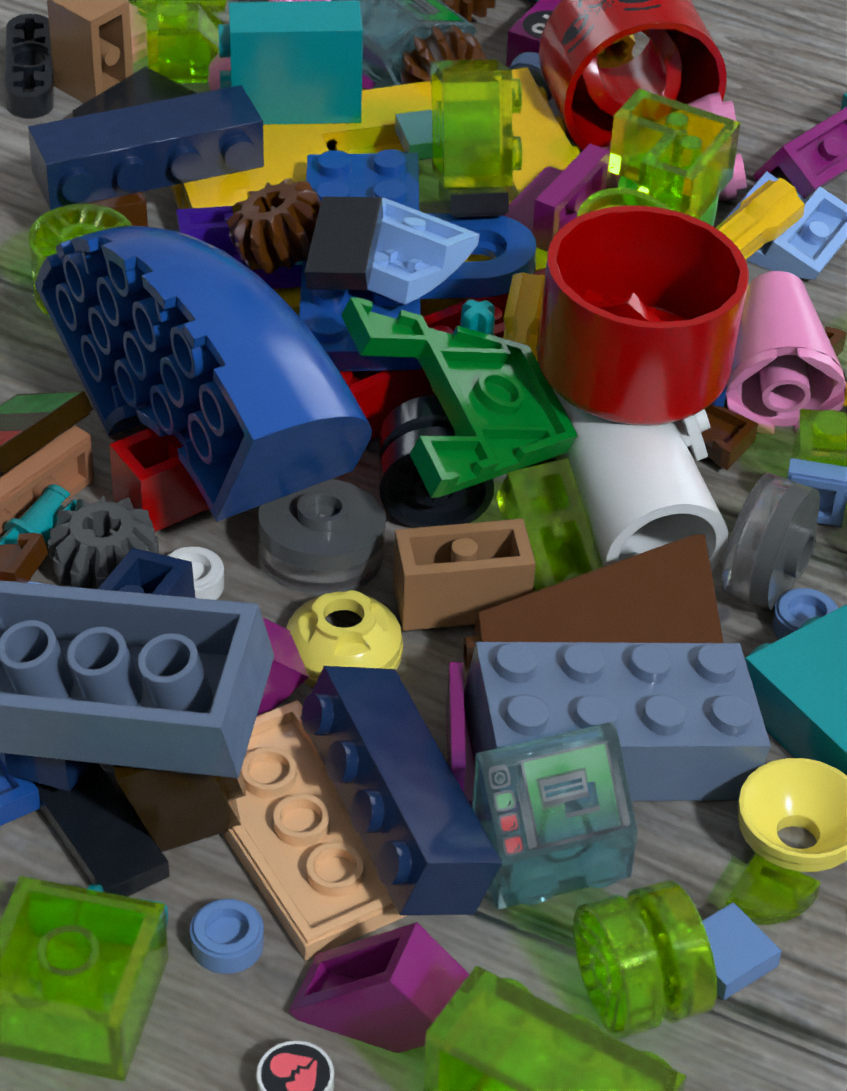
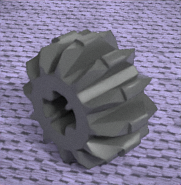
M103 494L99 502L90 504L82 499H78L74 511H59L55 527L50 530L51 538L48 539L49 557L53 559L54 573L58 576L59 584L72 585V587L98 589L132 548L159 554L158 536H155L153 522L149 518L148 510L133 508L130 498L122 499L117 503H111L105 494Z

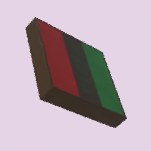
M85 391L17 394L1 404L0 473H5L90 415L93 408Z

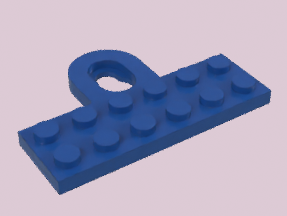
M388 149L378 153L348 154L338 150L327 151L322 154H308L306 182H309L313 191L317 192L320 201H322L323 196L382 197L419 211L418 153H404L399 150ZM430 213L428 215L480 234L478 246L471 254L486 255L492 259L463 262L445 281L427 294L408 304L400 303L370 290L307 289L305 280L307 261L302 260L299 317L329 355L338 371L421 370V364L415 357L360 355L341 317L350 297L372 301L373 307L371 312L397 318L401 310L421 315L420 299L485 298L509 293L513 275L522 272L534 274L536 239L532 232L522 223L502 215L453 217L450 213Z

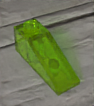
M568 458L507 473L496 496V500L503 520L524 519L536 563L533 592L603 567Z

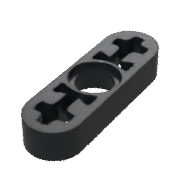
M39 14L18 15L9 20L6 25L5 91L7 109L12 115L19 118H39L50 113L54 107V77L49 19ZM34 39L35 42H26V40ZM25 89H34V92H25Z

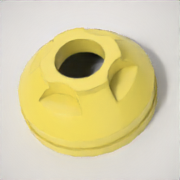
M349 590L320 595L299 607L288 621L286 629L290 631L309 675V678L304 683L314 688L324 666L397 670L401 663L403 640L401 626L396 616L388 607L360 592ZM348 610L360 615L362 621L355 626L341 628L331 625L325 618L332 612Z
M806 758L775 760L757 768L748 776L743 784L738 802L739 828L745 841L758 855L768 862L797 872L823 871L846 862L847 775L828 764ZM786 827H801L812 833L817 843L810 848H792L780 840L777 832Z

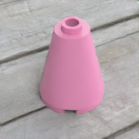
M771 271L756 277L747 287L731 374L727 382V406L729 410L758 423L757 432L761 434H775L774 426H794L795 434L808 432L829 422L842 409L845 401L846 377L802 280L789 272Z

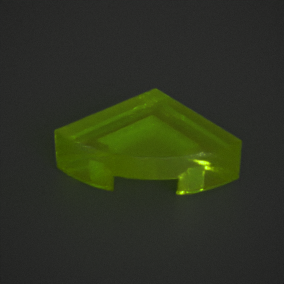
M755 853L728 897L725 907L734 902L756 925L785 922L809 909L818 898L821 881L801 872L779 867Z

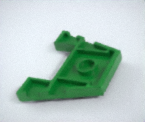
M350 297L341 317L360 355L417 358L431 384L433 393L440 401L454 429L455 436H419L409 453L431 498H439L568 452L578 434L554 390L542 374L538 361L529 345L458 325L453 334L428 328L422 315L401 310L397 318H392L371 312L373 307L372 301Z

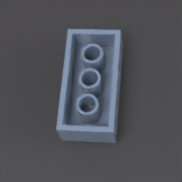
M0 581V753L239 778L274 659V652L259 604Z
M475 643L464 689V707L483 802H494V794L505 790L513 791L515 802H523V799L524 802L525 800L527 802L528 796L527 792L525 794L526 787L521 763L516 762L604 741H610L607 743L614 781L616 778L615 786L617 783V787L619 784L620 788L622 781L626 801L739 800L741 788L748 776L765 764L771 744L740 643ZM505 764L510 773L511 784L507 787L492 789L489 781V768ZM506 770L491 773L494 786L508 783ZM497 773L505 775V780L502 784L495 781ZM497 775L496 780L500 782L499 778L501 777L502 782L504 779L503 775ZM582 778L544 786V790L580 783ZM595 781L587 783L588 797L567 802L599 801ZM583 785L545 793L547 798L584 788Z

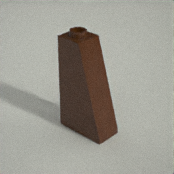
M705 534L690 535L478 612L473 635L463 638V659L466 676L468 677L476 642L724 643Z

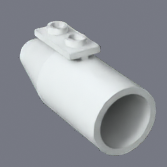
M554 390L578 434L568 452L554 458L602 566L605 567L690 535L705 534L712 571L726 551L728 529L687 448L690 446L697 461L708 457L701 433L711 428L705 409L691 417L672 423L658 425L624 424L588 414L567 402Z

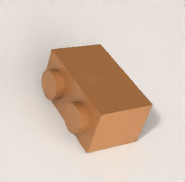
M47 0L54 87L85 103L133 74L128 0Z
M524 519L395 530L393 588L402 630L472 625L476 623L478 612L533 593L536 563Z

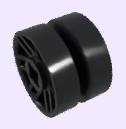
M435 395L421 396L397 406L385 418L379 435V490L385 509L396 520L412 528L465 524L478 519L492 502L494 478L439 498H431L409 454L419 436H455L454 429L438 398Z

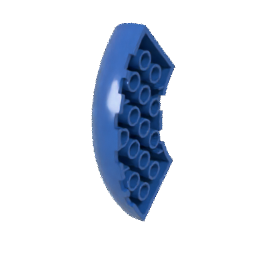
M123 226L85 234L62 242L55 247L56 254L46 257L41 265L35 287L107 435L110 436L142 424L148 426L160 437L173 434L184 446L178 448L179 460L204 497L216 522L349 473L355 469L371 439L372 429L352 391L321 344L287 302L255 272L228 253L181 232L146 226Z

